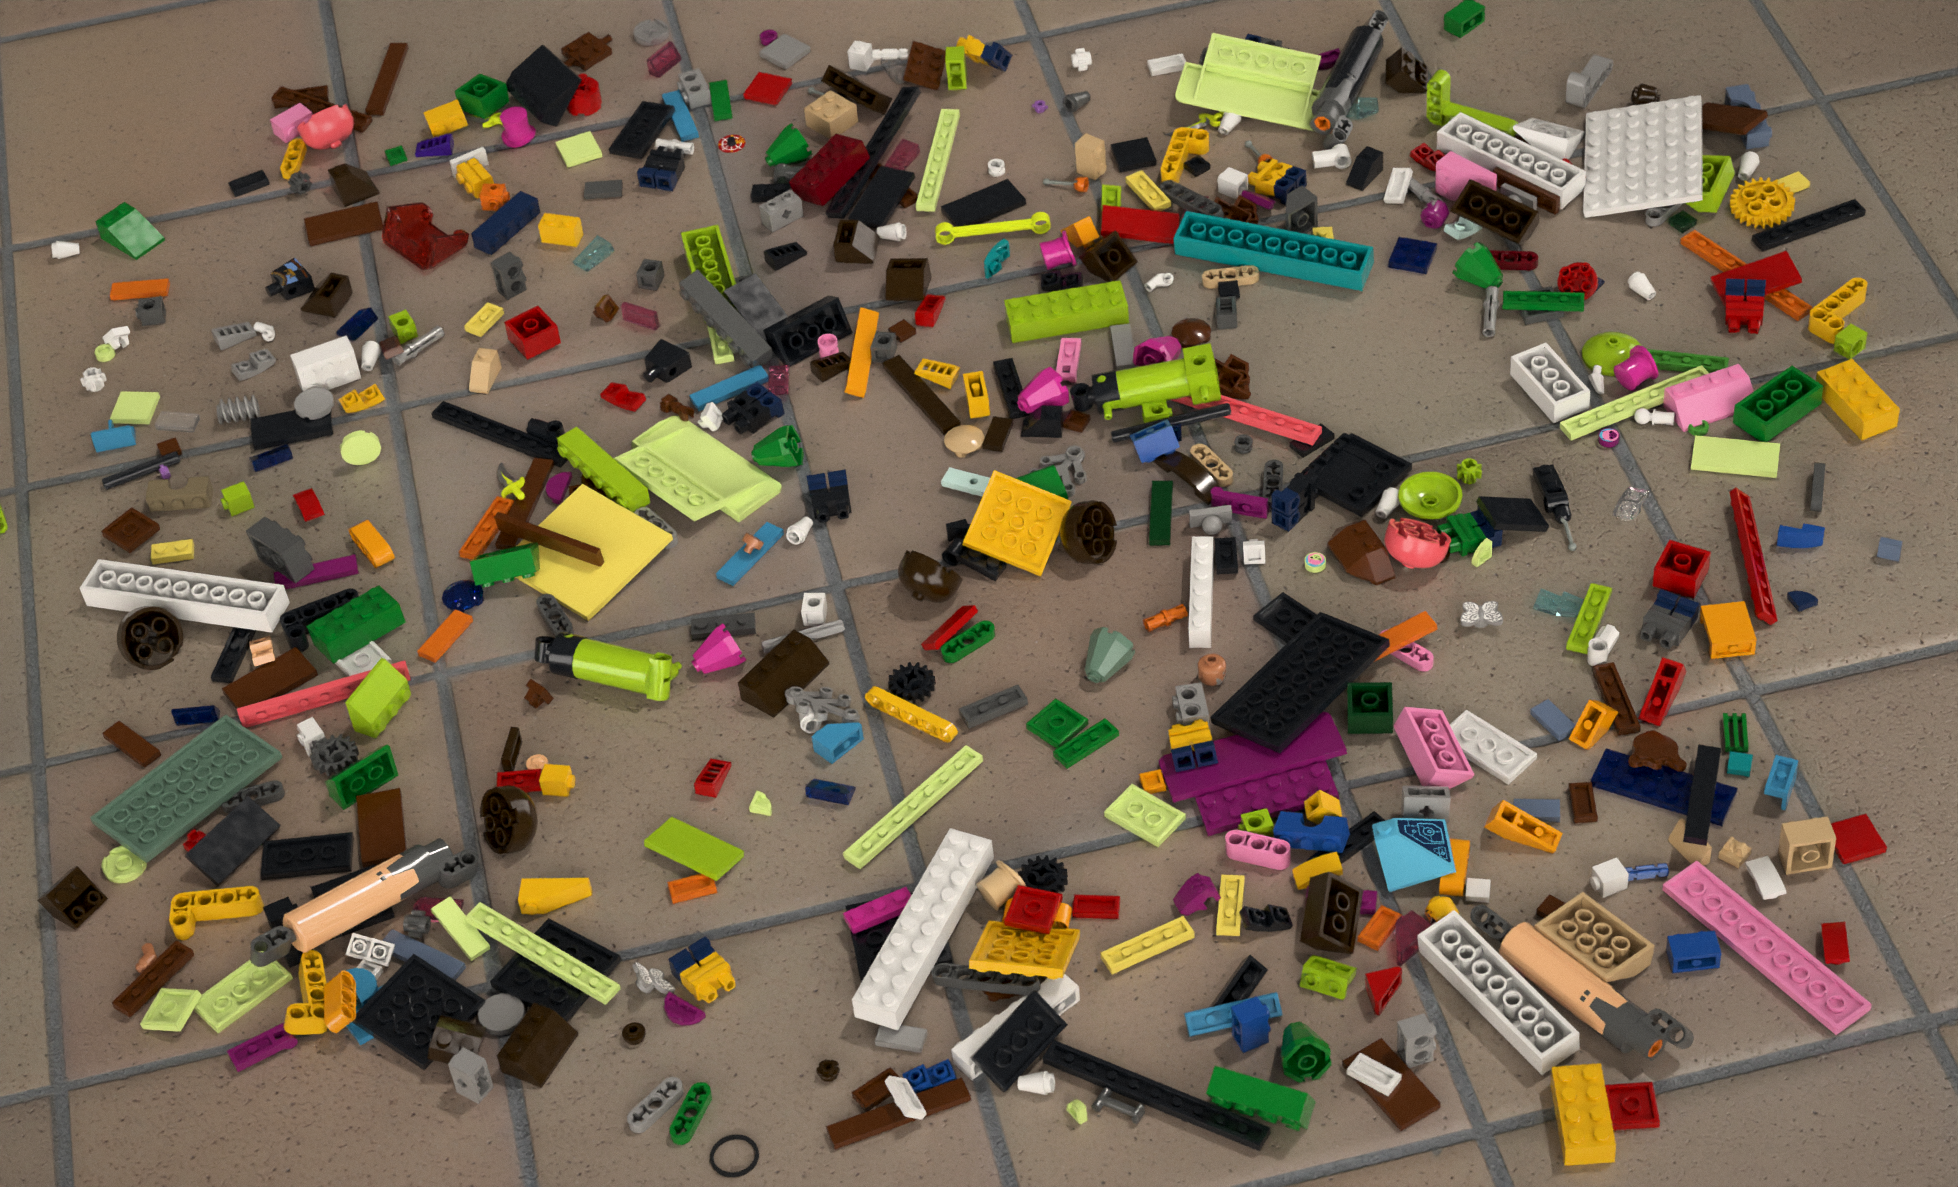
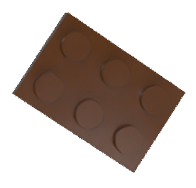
M913 41L903 80L938 91L945 65L946 51Z

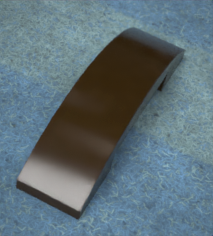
M1174 451L1171 454H1163L1154 460V463L1165 472L1173 471L1193 487L1195 495L1207 505L1211 504V489L1220 486L1197 462L1178 451Z

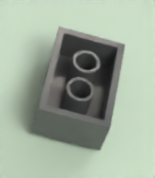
M263 517L246 530L259 561L276 572L279 571L295 584L314 570L311 562L312 557L304 547L306 545L305 541L299 535L295 536L288 528L284 529L275 520L271 521Z

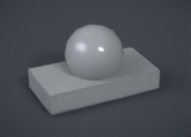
M1507 183L1501 186V194L1530 208L1537 209V197Z
M1231 505L1189 510L1190 528L1202 526V529L1208 535L1218 534L1222 529V524L1232 523Z

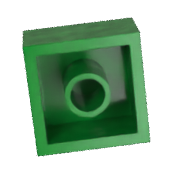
M480 73L455 90L456 99H458L462 111L483 119L490 117L510 102L506 83Z

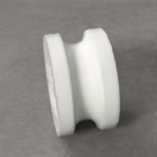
M1001 159L990 160L988 162L989 174L994 177L1003 175L1005 173L1004 161Z

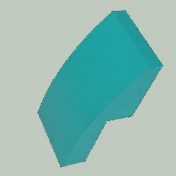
M1006 239L1000 240L985 258L984 269L987 279L998 273L1002 269L1001 262L1010 257L1009 241Z

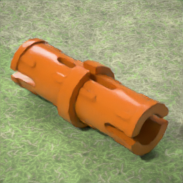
M1184 604L1168 610L1163 609L1160 613L1143 619L1144 627L1148 632H1151L1165 625L1166 627L1170 626L1172 622L1187 617V609Z

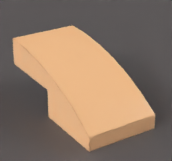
M270 635L249 641L254 666L275 661V653Z

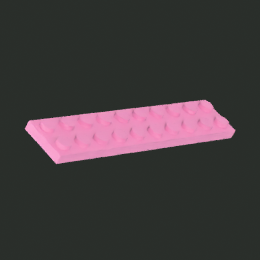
M1695 861L1663 884L1662 890L1709 930L1715 931L1721 940L1835 1035H1838L1871 1010L1872 1004L1698 861Z

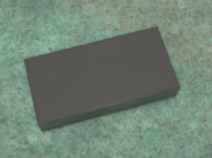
M622 180L585 182V199L622 197Z

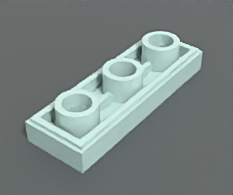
M949 467L941 480V485L953 490L983 497L990 478Z

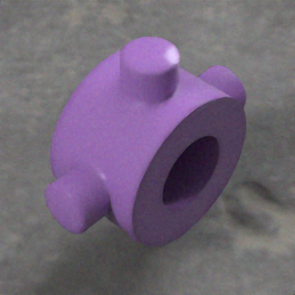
M1038 100L1032 104L1037 113H1043L1048 109L1043 100Z
M161 464L159 472L162 479H169L171 474L167 466Z

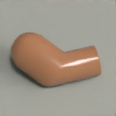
M146 943L142 946L141 949L144 955L135 966L136 970L141 974L157 959L151 943Z

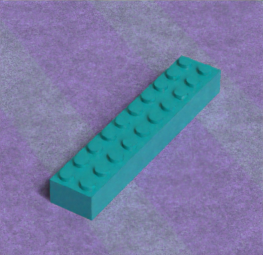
M1189 211L1185 212L1174 236L1176 255L1237 267L1253 265L1262 272L1363 291L1374 264V251L1371 246Z

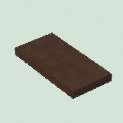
M1709 102L1702 105V129L1745 135L1768 117L1767 110Z
M378 201L304 218L310 246L384 229Z
M294 647L276 657L275 661L268 662L223 687L222 691L237 709L282 696L318 676V673L304 655Z
M396 788L356 796L363 868L379 865L407 850L401 789Z
M1382 1038L1342 1061V1066L1347 1070L1358 1054L1362 1053L1401 1074V1081L1389 1096L1355 1079L1400 1131L1441 1108L1440 1101Z

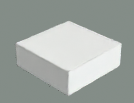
M1467 878L1466 901L1489 903L1491 880Z

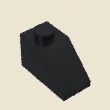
M1366 146L1357 155L1346 185L1363 191L1383 171V152Z
M1041 406L1023 420L1021 437L1062 438L1063 407Z

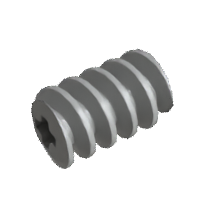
M252 394L250 401L245 395L243 402L236 397L235 403L228 398L227 404L220 399L219 405H217V417L220 424H223L224 419L227 423H230L232 418L235 422H238L240 417L243 421L247 420V416L250 419L255 418V415L260 417L258 400L254 394Z

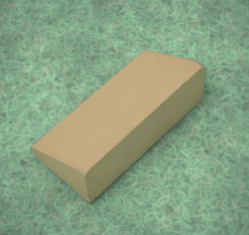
M1683 818L1679 819L1668 841L1690 864H1693L1695 861H1698L1703 866L1710 863L1712 847L1708 843L1705 846L1683 842L1686 821Z

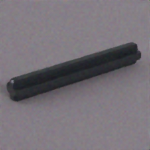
M172 452L102 479L103 486L108 490L156 472L161 464L167 467L180 462V457L177 452Z

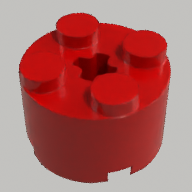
M579 74L578 76L582 81L573 95L567 111L574 116H579L578 114L589 116L601 108L602 98L599 83L594 78L588 77L587 74Z

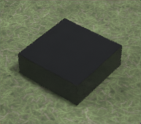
M1197 155L1184 163V169L1197 177L1210 170L1211 165L1201 156Z
M1237 280L1218 282L1220 297L1236 296V299L1240 298Z

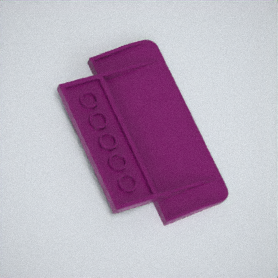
M1323 711L1281 753L1239 735H1233L1213 741L1218 759L1217 764L1198 767L1196 754L1193 751L1196 768L1176 772L1172 753L1166 754L1159 759V766L1173 803L1194 797L1207 835L1211 836L1238 828V825L1241 824V814L1267 808L1270 817L1275 818L1279 816L1281 811L1296 812L1305 809L1304 801L1318 790H1322L1339 799V793L1326 760L1346 755L1347 749L1331 715ZM1204 755L1201 759H1209L1212 756ZM1182 760L1179 764H1186L1190 760Z

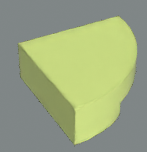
M1486 538L1476 549L1471 562L1475 567H1479L1492 557L1491 540Z
M756 790L749 810L752 813L771 816V802L763 792Z
M1074 1099L1067 1104L1066 1110L1078 1123L1083 1124L1088 1120L1086 1105L1083 1102Z

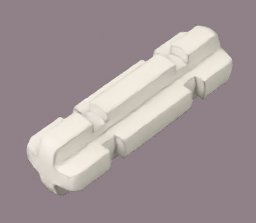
M906 48L899 50H872L873 60H880V58L883 60L907 59L908 57Z

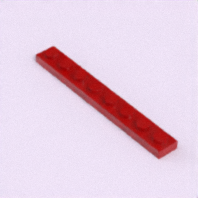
M1735 487L1729 492L1730 504L1734 511V521L1738 529L1737 535L1741 543L1740 549L1744 556V566L1748 575L1747 581L1751 588V598L1755 606L1754 613L1758 619L1772 625L1778 619L1751 500L1748 495Z

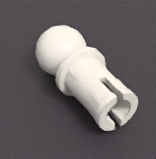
M1640 408L1636 410L1634 419L1639 424H1646L1652 421V425L1666 424L1673 426L1675 412H1661L1653 409V413H1650L1647 409Z

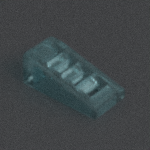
M597 235L577 256L573 264L588 272L615 250L610 242Z

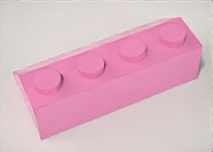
M1739 364L1665 388L1663 407L1667 412H1675L1674 421L1685 432L1688 431L1689 424L1697 427L1702 425V420L1707 421L1709 424L1733 416L1735 404L1754 391L1749 376Z
M1404 707L1393 727L1421 785L1443 786L1451 789L1473 778L1474 773L1443 710Z

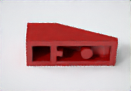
M1662 657L1639 715V720L1661 726L1687 671L1684 664Z

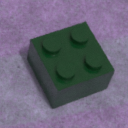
M1392 682L1347 684L1348 734H1393Z

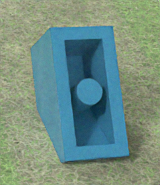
M859 722L827 724L812 736L814 752L833 764L864 739L862 724Z

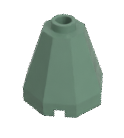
M1106 627L1094 629L1090 636L1085 672L1087 678L1094 683L1107 681L1127 664L1135 654V649L1132 650L1133 643L1117 631H1113L1112 634L1108 633L1109 628Z

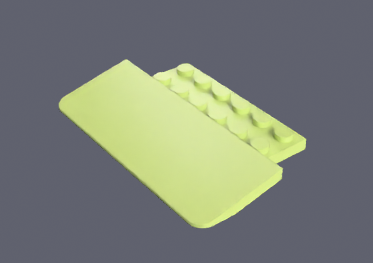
M1212 33L1203 65L1185 62L1175 98L1178 102L1314 131L1309 123L1313 118L1312 105L1320 92L1313 89L1321 56Z
M671 416L658 422L632 440V450L614 458L650 491L693 521H697L720 509L737 522H741L778 495L782 488L781 484L690 421H683L680 419V416Z

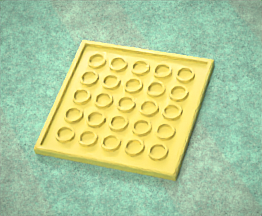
M582 484L538 526L600 548L604 559L603 565L598 567L538 545L540 569L535 572L533 577L523 579L521 575L515 578L542 594L553 595L560 605L589 621L661 552L673 538L670 533ZM523 539L517 546L532 542Z

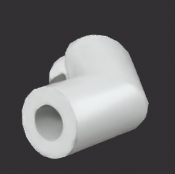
M1159 273L1145 283L1144 287L1148 292H1151L1156 287L1171 285L1174 277L1171 273Z
M260 322L255 323L254 330L261 332L265 341L270 342L275 338L273 326Z

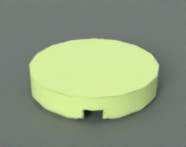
M363 430L351 432L344 437L342 444H340L342 458L352 465L368 464L374 461L381 451L379 438L374 433H365Z
M121 845L112 849L107 858L106 856L104 857L101 866L105 877L109 881L128 883L143 874L147 863Z

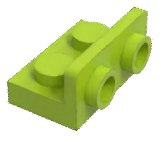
M1312 954L1303 965L1300 986L1344 1000L1348 985L1356 977L1357 968Z

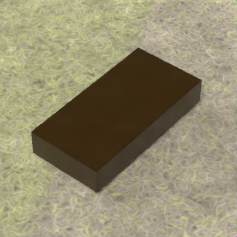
M993 416L982 444L983 449L1003 452L1013 426V419Z
M511 727L501 757L504 772L514 771L523 742L518 727Z

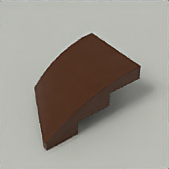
M1241 195L1238 196L1233 205L1219 197H1216L1214 202L1221 206L1224 213L1223 218L1257 224L1259 221L1256 213V204Z
M1230 354L1225 363L1215 359L1221 395L1234 399H1249L1251 396L1249 391V363L1233 354Z

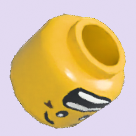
M1435 896L1429 900L1425 909V915L1432 926L1455 910L1458 914L1459 911L1449 897Z

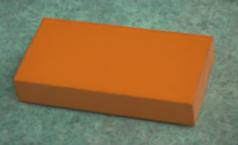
M703 874L667 882L673 904L717 893L715 881Z
M1381 905L1357 936V942L1379 951L1402 920V914Z

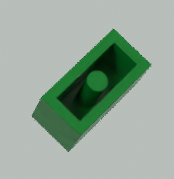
M1464 0L1444 14V30L1462 38L1485 21V6L1474 0Z

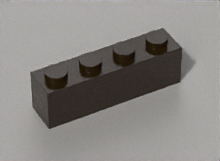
M828 65L821 82L883 115H885L893 99L849 73L831 65Z

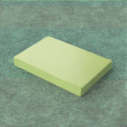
M1133 784L1104 811V817L1156 847H1159L1186 819L1185 813Z

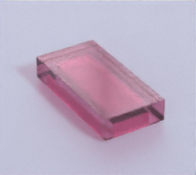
M625 301L621 304L624 321L657 330L660 327L656 311Z

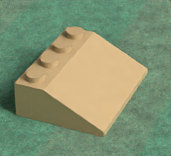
M1584 892L1534 926L1537 931L1606 983L1634 977L1651 965L1655 945Z

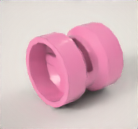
M824 334L818 338L820 358L839 353L838 341L835 335Z

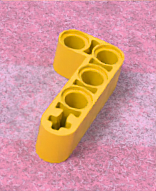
M1186 127L1174 130L1161 165V183L1166 180H1173L1179 183L1188 155H1203L1209 152L1208 131Z
M1853 278L1812 308L1809 314L1808 330L1824 341L1834 344L1835 335L1844 329L1845 322L1843 318L1865 302L1867 281L1863 278Z
M254 886L182 892L172 898L169 922L175 937L179 940H187L194 935L196 921L255 916L263 911L264 903L259 890Z
M310 950L302 953L298 970L303 1003L291 1004L286 1010L283 1027L287 1033L292 1035L322 1034L328 1029L324 1022V986L326 984L323 960L319 952Z

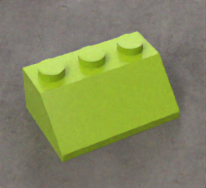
M1702 155L1703 200L1686 204L1697 212L1717 213L1735 174L1730 156Z
M384 658L377 662L345 702L354 731L375 739L385 730L387 724L397 715L398 710L408 701L411 695L407 679Z

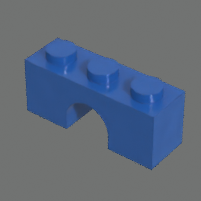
M1283 811L1280 812L1273 829L1274 837L1287 841L1290 848L1343 853L1350 835L1348 821L1345 817L1324 816L1323 821L1319 825L1307 827L1304 824L1303 813Z

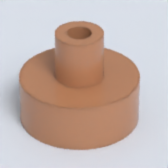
M747 532L742 539L747 543L743 550L751 554L754 548L761 550L764 544L763 541Z

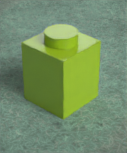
M244 481L221 490L223 498L220 501L224 510L228 509L231 516L255 508L251 494Z

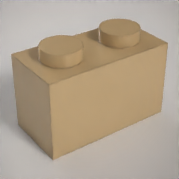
M1085 133L1075 143L1078 174L1096 180L1105 173L1107 165L1104 140Z

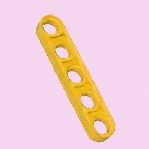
M873 686L865 694L866 701L872 707L944 742L950 743L958 734L957 728L951 722L879 687Z

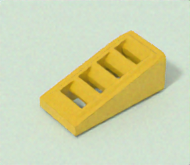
M923 358L914 374L951 389L959 377L960 367Z

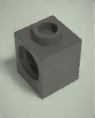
M643 260L636 273L640 289L658 290L665 276L662 261Z
M162 296L139 299L135 312L137 319H141L143 326L166 323V308Z
M880 331L875 333L871 344L872 362L882 363L895 356L897 350L896 333Z

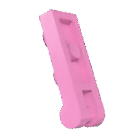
M1061 338L1056 372L1064 381H1070V383H1076L1077 370L1082 345L1081 338Z

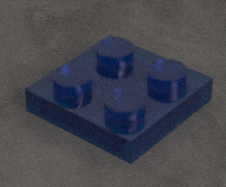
M1399 237L1388 261V268L1427 274L1437 250V243Z

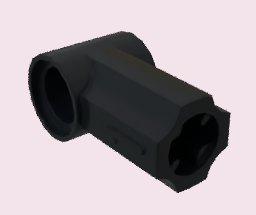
M531 418L526 428L528 434L557 445V438L565 434L562 422L556 420L548 423Z

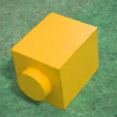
M544 764L539 779L542 794L569 797L570 790L574 788L576 779L575 775H572L571 767L568 765Z
M1318 790L1304 801L1307 819L1317 825L1323 821L1324 816L1342 817L1339 799L1322 790Z

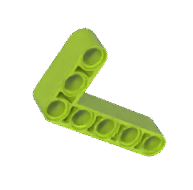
M1437 70L1427 83V119L1431 123L1444 126L1461 112L1512 137H1515L1517 134L1513 127L1518 122L1513 119L1450 102L1451 78L1445 70Z

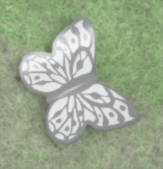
M1488 601L1482 606L1474 602L1463 603L1462 626L1469 627L1474 625L1478 628H1484L1488 624L1493 626L1503 624V616L1500 611H1497L1498 602Z
M634 962L632 965L637 977L635 983L641 991L650 993L654 987L664 994L675 991L673 985L663 979L664 973L661 970L655 968L647 970L637 962Z

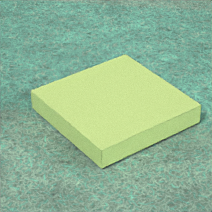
M590 131L555 142L567 168L602 157V152Z
M121 391L110 420H112L113 424H150L160 399L159 392Z
M161 988L140 1025L143 1029L181 1032L202 995L198 990Z

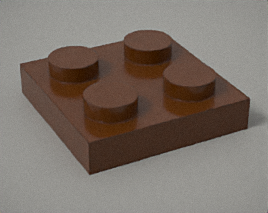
M131 507L101 532L104 538L131 553L160 530V526L157 522Z

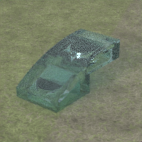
M1358 98V103H1353L1346 117L1350 120H1357L1378 113L1377 98Z
M1541 588L1533 609L1556 616L1577 617L1584 599L1563 591L1562 596H1559Z

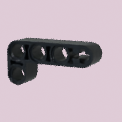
M345 589L283 613L280 616V623L290 648L296 647L300 652L307 650L309 647L307 638L309 631L307 626L316 619L322 618L334 609L359 597L357 590Z

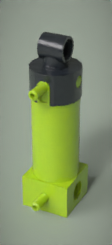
M1211 343L1183 348L1184 358L1092 374V386L1086 383H1078L1070 389L1074 408L1077 411L1083 412L1091 409L1093 404H1095L1099 414H1104V418L1110 420L1112 419V412L1142 406V403L1168 401L1189 396L1192 398L1193 405L1221 400V393Z

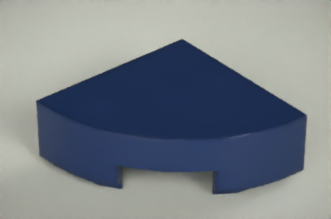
M1804 591L1787 592V599L1798 612L1818 605V599L1810 593Z

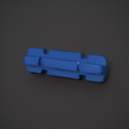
M1659 863L1657 866H1654V864L1635 866V869L1624 867L1629 873L1628 881H1633L1634 878L1636 880L1656 878L1657 875L1659 878L1667 877L1669 874L1667 863Z

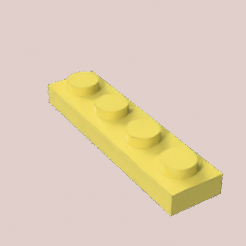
M1181 916L1101 952V959L1110 973L1115 974L1195 938V933L1184 916Z

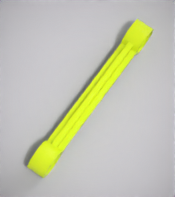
M1037 212L1031 216V219L958 227L942 222L935 227V237L938 243L945 245L950 244L957 237L1030 229L1037 234H1044L1050 230L1051 224L1050 217L1045 212ZM1038 221H1045V222H1046V223L1043 224V225H1036V224H1035V223L1038 222ZM943 231L950 232V234L945 236L940 235L939 233Z

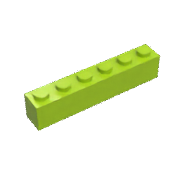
M577 426L557 438L559 454L563 458L566 457L574 468H578L585 478L593 481L596 488L602 489L610 500L613 499L617 504L633 513L638 508L645 507L651 503L648 488Z

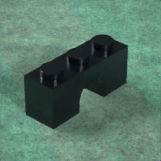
M285 897L264 906L263 910L271 929L283 926L284 914L294 910L298 905L297 903L292 905L289 897ZM292 943L290 952L284 956L289 968L300 964L303 953L297 950Z

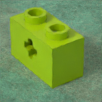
M964 46L946 47L945 62L948 90L967 89Z

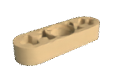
M1253 265L1206 270L1202 274V284L1209 289L1218 288V282L1237 280L1238 286L1255 284L1259 280V269ZM1230 275L1235 276V278H1226V277H1227V276H1230Z
M1195 444L1191 447V459L1203 467L1220 487H1228L1233 483V471L1209 447L1204 444ZM1214 463L1217 466L1211 468L1207 467L1206 465Z

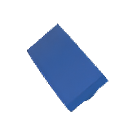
M1803 523L1802 529L1780 525L1777 546L1787 548L1822 546L1825 527Z
M949 1058L929 1068L922 1064L902 1074L903 1078L908 1080L915 1094L957 1079Z

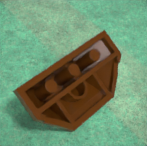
M1366 520L1355 521L1335 530L1327 546L1348 574L1370 581L1374 585L1395 579V573L1386 547Z

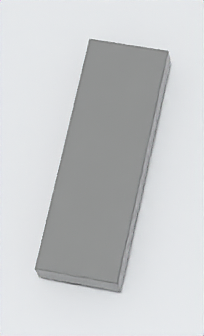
M1130 324L1110 326L1117 371L1137 367L1133 363L1134 345Z

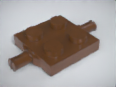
M590 32L585 33L561 48L562 55L568 58L564 63L568 67L575 65L584 71L588 70L612 55V48L606 45L613 40L611 35L607 34L602 39H599Z

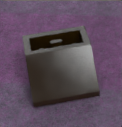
M1403 47L1386 59V84L1398 93L1427 92L1428 67L1424 62H1420L1410 51H1406Z
M839 220L833 244L836 263L874 264L880 236L859 220Z
M890 258L886 269V301L924 300L932 278L928 258Z
M331 272L318 283L301 307V311L336 318L353 294L349 277Z
M76 866L63 875L37 901L52 917L76 930L108 898Z

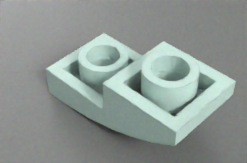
M1460 217L1459 221L1446 224L1444 232L1460 240L1473 235L1483 227Z

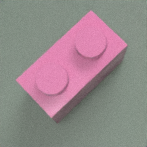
M298 103L270 119L273 133L285 143L300 136L297 130L298 125L302 122L308 123V120L312 118V112L301 103Z

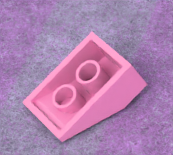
M1452 151L1436 162L1435 193L1451 201L1457 200L1470 179L1496 191L1497 174Z

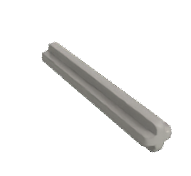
M839 619L798 632L811 638V640H816L843 632L845 628L843 621ZM788 634L762 641L763 652L769 653Z

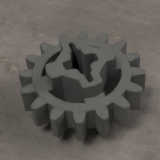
M342 734L338 738L331 735L328 740L324 737L322 738L323 743L316 742V748L311 749L312 755L310 758L314 769L319 770V774L326 772L327 776H330L332 773L336 775L353 764V762L358 761L359 751L354 740L351 741L349 736L343 739Z

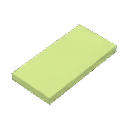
M1695 435L1691 470L1777 478L1780 444Z
M249 960L204 992L193 1010L217 1033H220L293 979L292 974L277 960L263 967H257Z

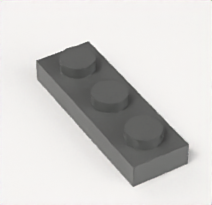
M755 613L691 619L692 640L706 639L722 623L726 627L723 629V632L728 630L731 636L756 634Z
M1015 685L959 708V715L967 727L972 728L1028 705V698L1019 685Z

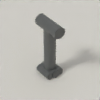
M1104 1087L1092 1104V1108L1099 1112L1103 1106H1107L1132 1116L1133 1123L1138 1124L1145 1114L1143 1104L1139 1103L1137 1107H1133L1110 1097L1112 1091Z

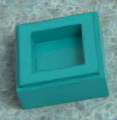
M1730 751L1727 774L1750 777L1753 755Z

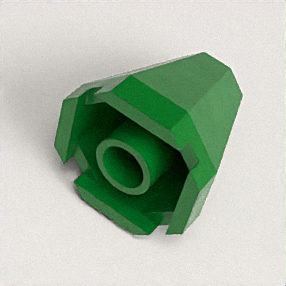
M792 123L783 129L766 151L767 157H765V161L770 167H775L781 163L789 166L804 162L812 157V151L807 152L806 150L809 147L808 143L797 128L793 129L794 125Z
M1476 242L1473 244L1475 246L1473 250L1469 247L1455 263L1457 270H1453L1452 273L1457 278L1487 289L1489 286L1499 288L1503 283L1502 278L1504 275L1489 249L1484 244Z
M786 425L779 427L756 443L751 451L753 461L757 462L758 465L796 467L803 465L804 452L803 448H798L797 443H800L801 440L794 426Z
M1300 1021L1290 1023L1284 1029L1281 1048V1062L1284 1075L1299 1083L1306 1082L1305 1077L1312 1076V1080L1319 1079L1332 1066L1331 1050L1328 1043L1306 1024Z

